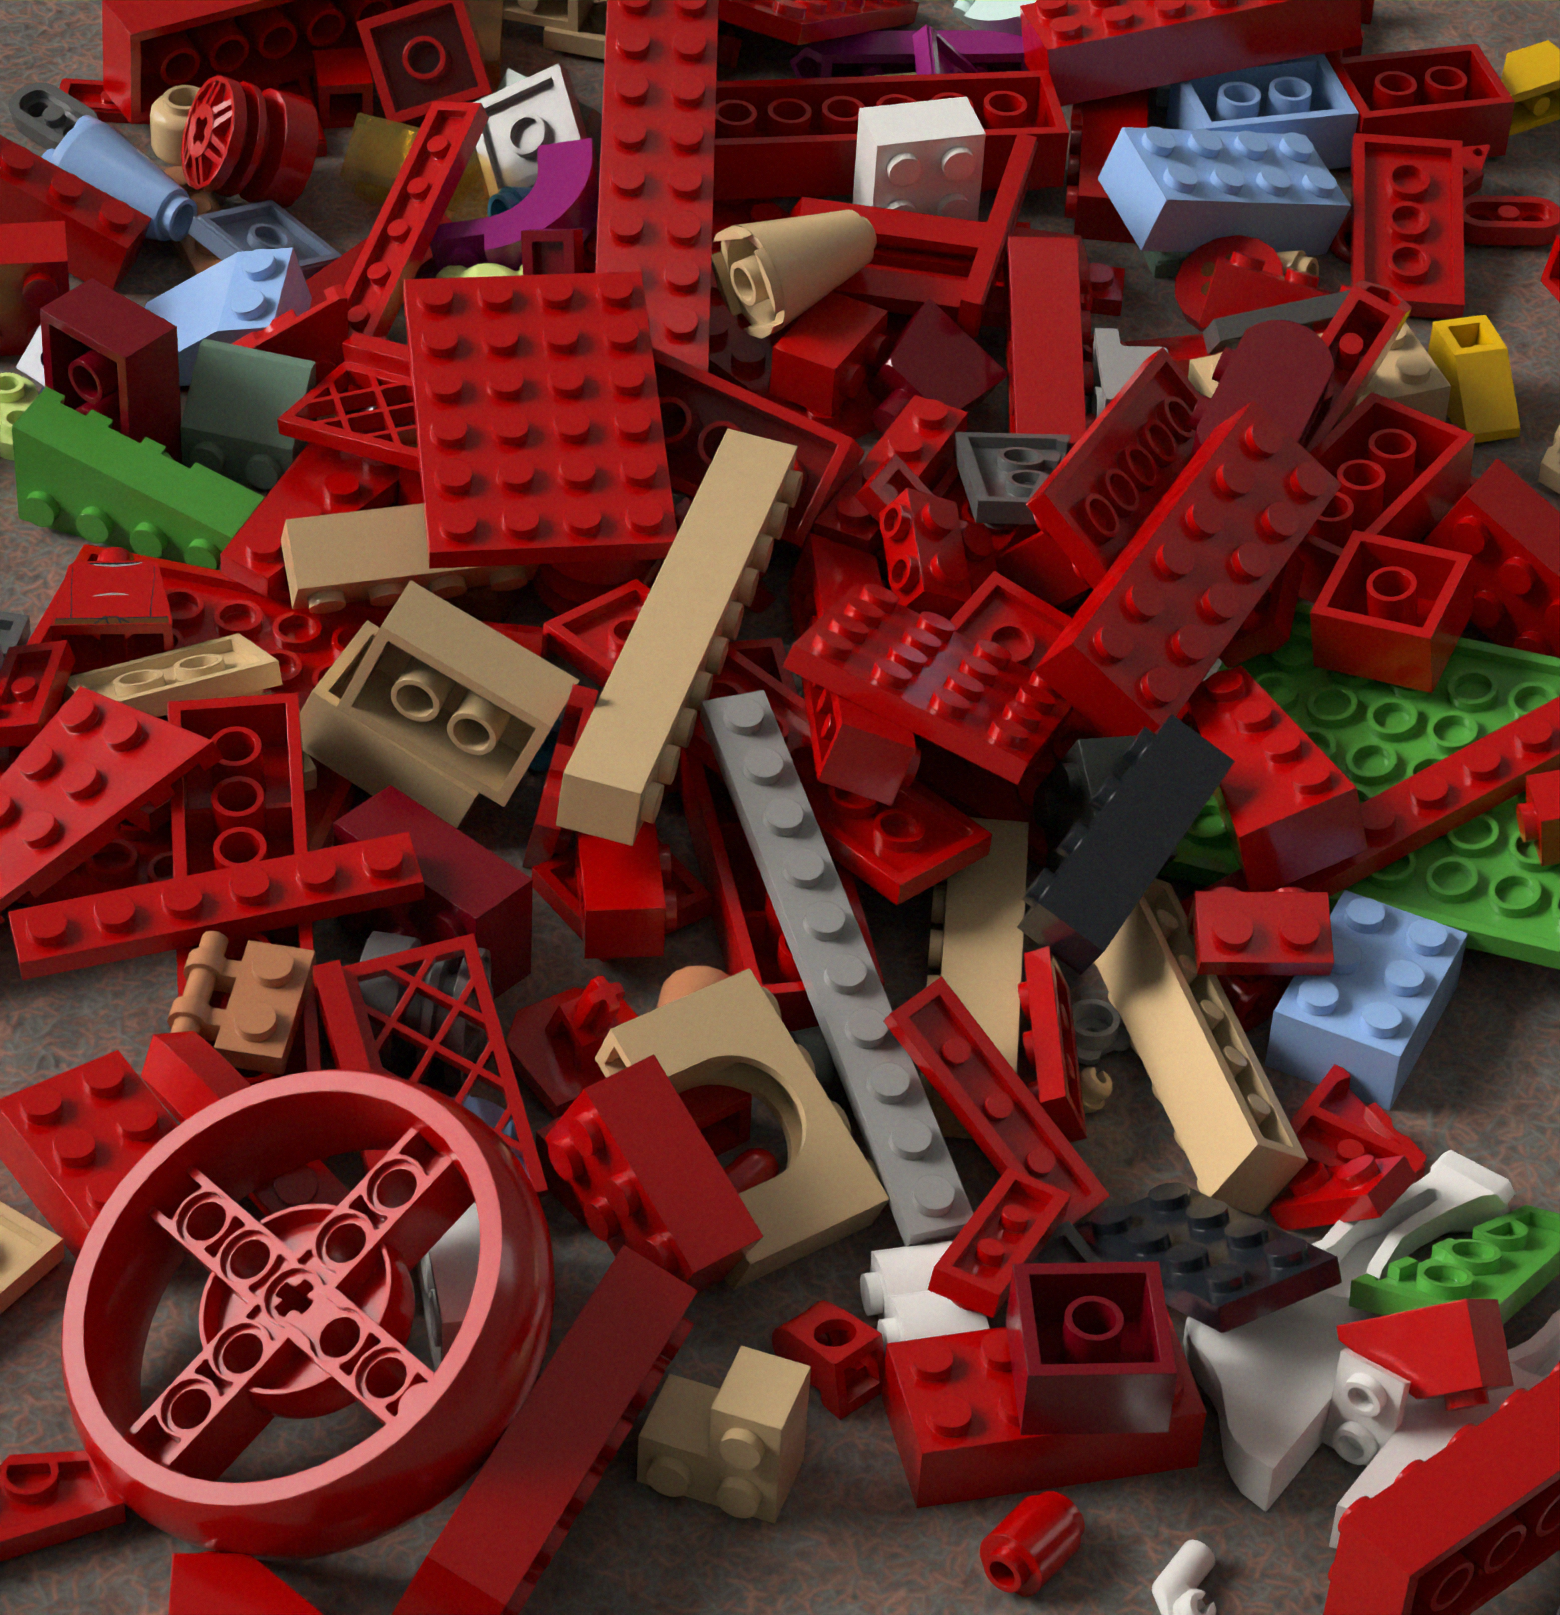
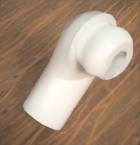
M1187 1540L1154 1581L1152 1594L1161 1615H1216L1215 1602L1206 1606L1202 1600L1206 1594L1205 1591L1197 1589L1216 1561L1213 1552L1204 1543L1198 1540Z

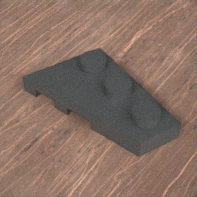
M955 432L953 455L975 522L983 523L985 526L996 530H1012L1017 528L1019 524L1036 525L1034 515L1026 503L1070 451L1071 435Z

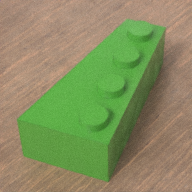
M47 386L12 425L19 519L31 522L39 527H49L79 536L93 543L121 547L129 552L221 570L220 554L265 498L197 462L191 468H188L174 461L170 454L166 452V446L148 437H145L139 443L111 429L113 420L94 410H91L86 416L64 405L65 395Z

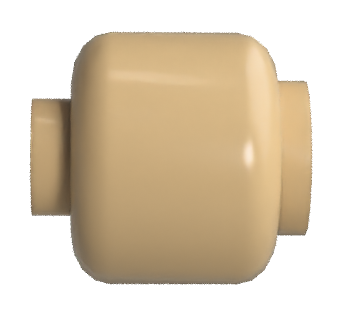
M192 85L174 86L161 95L151 106V146L156 156L167 164L182 166L183 131L190 107L197 92L200 90L199 87Z

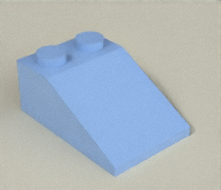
M293 247L256 249L253 251L237 252L148 301L145 308L177 326L180 386H188L191 383L199 345L204 338L231 344L251 332L265 329L273 319L291 309L294 310L297 316L308 311L312 297Z

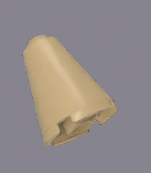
M853 210L733 225L715 235L713 242L721 241V251L712 255V268L718 290L731 315L735 316L742 313L751 324V326L744 328V330L749 335L762 339L778 333L869 264L874 256L877 238L869 220L861 217Z

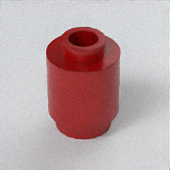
M1044 1491L1039 1495H1030L1024 1498L981 1542L980 1558L985 1574L991 1583L1004 1592H1015L1021 1597H1029L1036 1594L1080 1547L1085 1523L1077 1506L1069 1498L1055 1491Z

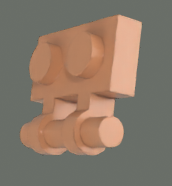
M217 931L203 933L199 947L189 953L183 974L187 983L183 996L177 997L173 1001L167 1020L171 1028L170 1033L195 1031L203 1039L214 1041V1048L234 1068L284 1075L313 981V966L316 965L315 950L248 940L242 961L229 960L224 957L229 943L228 938ZM213 991L231 993L226 1010L212 1008L209 1005Z

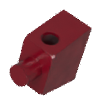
M929 298L900 330L890 350L867 384L869 392L881 402L872 413V421L876 428L884 434L914 395L938 400L945 405L969 412L981 404L1009 373Z

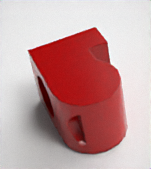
M825 1300L817 1301L807 1310L778 1326L772 1332V1345L775 1355L811 1366L810 1384L821 1392L822 1404L838 1419H843L882 1393L885 1366L882 1333L843 1308H839Z

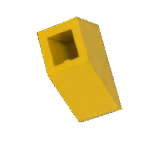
M1487 315L1434 321L1428 354L1451 385L1447 415L1452 423H1458V428L1475 434L1474 443L1519 437L1521 427L1508 348Z

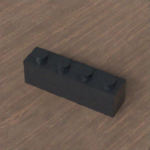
M1173 714L1165 720L1155 733L1144 726L1121 757L1131 764L1122 778H1119L1112 772L1089 802V805L1098 811L1089 825H1086L1079 819L1057 847L1055 852L1065 858L1059 868L1053 873L1045 867L1022 897V900L1031 907L1017 928L1042 947L1049 946L1054 956L1080 975L1106 950L1235 762Z

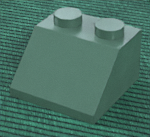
M204 338L199 345L180 426L182 465L191 468L197 462L234 482L271 490L309 443L280 435L277 419L316 386V362ZM317 417L310 418L309 420L317 421Z

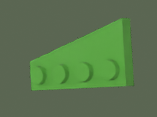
M1524 1205L1473 1227L1472 1239L1455 1240L1448 1238L1434 1244L1430 1259L1418 1263V1260L1406 1256L1390 1263L1386 1278L1378 1281L1377 1277L1366 1273L1352 1279L1348 1306L1385 1316L1466 1298L1498 1299L1502 1324L1504 1325L1560 1273V1214Z

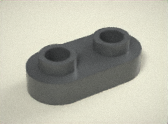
M49 83L26 85L15 92L9 101V110L16 129L47 150L51 148L56 149L82 116L89 115L98 119L96 113L91 108Z

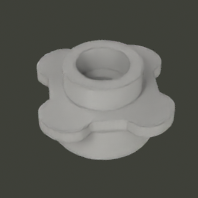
M1097 999L1080 1000L1072 1005L1079 1063L1087 1065L1096 1064L1100 1061L1102 1055L1113 1050L1124 1051L1130 1046L1129 1040L1131 1037L1126 1028L1119 1027L1120 1016L1112 1005Z

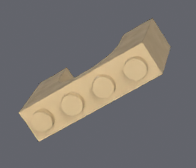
M750 968L610 1029L595 1057L606 1078L654 1054L678 1094L693 1087L711 1084L740 1089L751 1093L752 1096L761 1101L774 1114L784 1132L788 1149L786 1170L778 1176L738 1194L764 1237L724 1277L733 1290L872 1225L890 1198L880 1183L873 1161L865 1159L851 1136L849 1120L839 1104L830 1101L816 1078L815 1066L810 1054L802 1045L794 1042L781 1020V1012L776 998L770 990L760 986Z

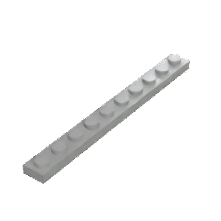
M764 690L702 701L700 712L702 725L869 1155L876 1167L880 1183L890 1198L888 1203L904 1245L906 1247L954 1240L974 1213L914 1063L883 1022L893 1012L766 693Z

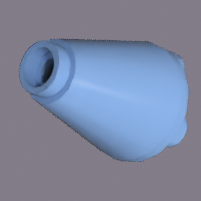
M84 115L79 118L74 128L66 134L56 149H48L41 156L43 159L76 175L81 180L152 218L145 239L180 241L188 235L193 217L197 216L196 202L189 198L187 191L116 128L92 116Z

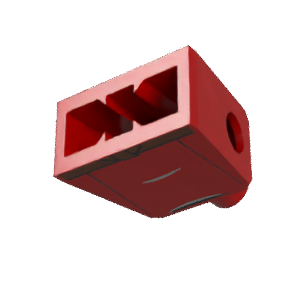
M110 547L98 555L97 561H76L68 565L51 619L52 642L68 640L76 658L71 673H85L174 650L172 614L158 563L152 560H134L133 555L128 550L121 547Z

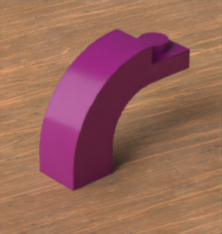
M592 138L537 146L538 175L530 193L511 209L490 217L439 224L430 243L438 273L448 265H461L469 268L483 263H495L514 271H519V267L522 265V230L582 229L584 242L598 219L600 167Z

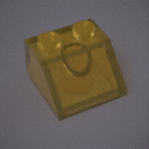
M357 113L339 176L356 187L354 195L384 204L420 128ZM475 150L446 210L456 212L483 175L479 157Z

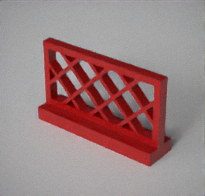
M355 332L342 343L344 362L277 419L279 434L420 472L418 447L406 446L417 443L416 425L395 428L396 424L415 421L408 345ZM348 386L349 392L339 394ZM377 406L378 408L349 415L345 414L346 411ZM336 414L334 418L319 421L309 420L310 418ZM380 427H385L386 429L385 431L374 432L369 434L357 433L360 431Z
M474 933L346 966H341L340 959L313 966V990L336 1069H358L399 1077L384 1069L379 1057L391 1035L395 1034L426 1051L409 1079L410 1081L420 1083L433 1059L437 1057L469 1075L454 1099L461 1105L464 1104L478 1080L503 1093L507 1108L495 1128L492 1129L504 1139L515 1155L523 1159L526 1173L538 1197L548 1195L547 1183ZM464 956L470 980L458 1000L424 982L435 963ZM420 967L415 977L404 972ZM386 976L408 989L391 1017H388L364 1003L359 982ZM417 993L450 1011L433 1041L399 1023ZM473 993L475 994L480 1012L467 1006ZM459 1016L484 1029L486 1032L488 1044L476 1064L442 1046ZM370 1021L383 1028L376 1041ZM492 1056L498 1076L485 1069ZM510 1121H512L517 1141L503 1134ZM389 1150L359 1151L365 1176Z

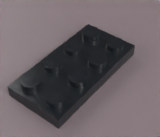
M1173 1182L1158 1185L1148 1192V1197L1127 1206L1102 1208L1090 1216V1221L1075 1226V1229L1102 1262L1159 1261L1166 1305L1222 1334L1342 1283L1337 1256L1307 1243L1302 1238L1292 1236L1275 1228L1264 1220L1256 1219L1228 1206L1223 1201L1213 1199L1198 1192L1184 1183Z

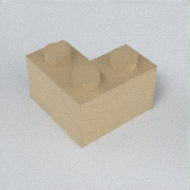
M741 1345L720 1389L669 1374L638 1436L637 1482L650 1485L654 1490L666 1496L679 1497L683 1495L719 1506L723 1511L734 1517H755L775 1523L804 1461L811 1366Z

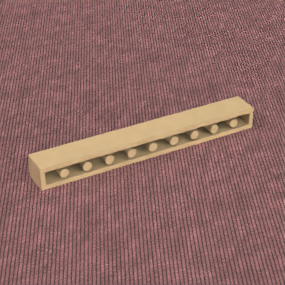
M727 428L565 768L556 826L633 846L643 822H655L662 802L663 784L671 785L674 780L681 747L688 748L694 732L697 710L701 711L702 701L709 699L713 674L718 676L721 674L728 651L729 640L735 641L743 618L744 605L751 606L757 589L759 572H766L773 550L774 539L780 540L786 524L789 507L794 508L803 478V472L794 470L798 446Z

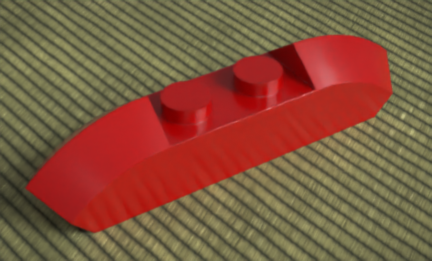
M1360 280L1353 286L1320 337L1331 352L1334 371L1329 382L1327 396L1302 444L1306 451L1310 452L1352 411L1404 325L1412 307L1393 289Z
M195 1031L153 1034L140 1076L152 1093L180 1123H183L212 1103L251 1086L215 1048ZM318 1159L271 1179L247 1196L267 1217L278 1211L305 1204L338 1206L350 1192Z

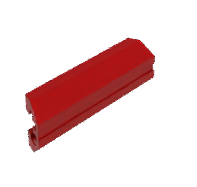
M802 197L791 210L788 218L853 210L861 217L868 219L872 224L877 238L872 261L834 289L833 292L891 313L913 316L930 298L953 321L957 322L961 297L987 222ZM1016 226L1014 228L1012 236L1077 237L1078 259L1088 260L1087 250L1081 235ZM1003 264L982 323L985 326L1005 328ZM1089 271L1087 294H1080L1081 310H1090L1091 312L1093 293Z

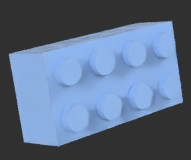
M1122 127L1098 176L1099 182L1141 251L1194 252L1198 247L1216 238L1242 235L1260 239L1274 248L1275 252L1303 250L1309 256L1326 254L1351 207V204L1338 186L1336 179L1331 175L1316 152L1312 142L1306 135L1294 132L1278 134L1255 133L1248 130L1230 132L1209 131L1201 128L1182 130L1163 129L1160 127Z

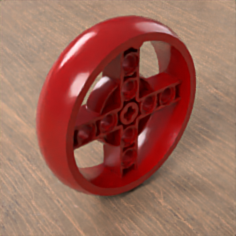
M328 1069L296 1073L266 1080L212 1103L163 1137L136 1163L101 1209L76 1261L67 1292L62 1321L61 1364L63 1383L73 1423L84 1449L106 1483L129 1508L148 1523L187 1544L206 1551L251 1554L257 1560L265 1561L315 1559L343 1553L372 1543L409 1525L433 1510L457 1491L485 1463L512 1420L524 1406L535 1384L548 1345L555 1302L554 1255L549 1227L541 1202L521 1162L502 1137L485 1121L451 1097L417 1082L386 1073L358 1069ZM389 1150L338 1206L329 1204L299 1205L278 1211L258 1222L237 1204L246 1195L271 1179L312 1161L347 1152ZM475 1202L480 1224V1254L477 1278L462 1326L448 1353L434 1373L405 1348L415 1312V1294L409 1272ZM189 1254L211 1273L205 1285L199 1309V1332L203 1350L143 1414L141 1370L145 1344L152 1319L171 1278L186 1255ZM357 1402L383 1425L371 1437L344 1454L302 1472L266 1481L244 1483L215 1482L275 1417L286 1419L316 1418L337 1412Z

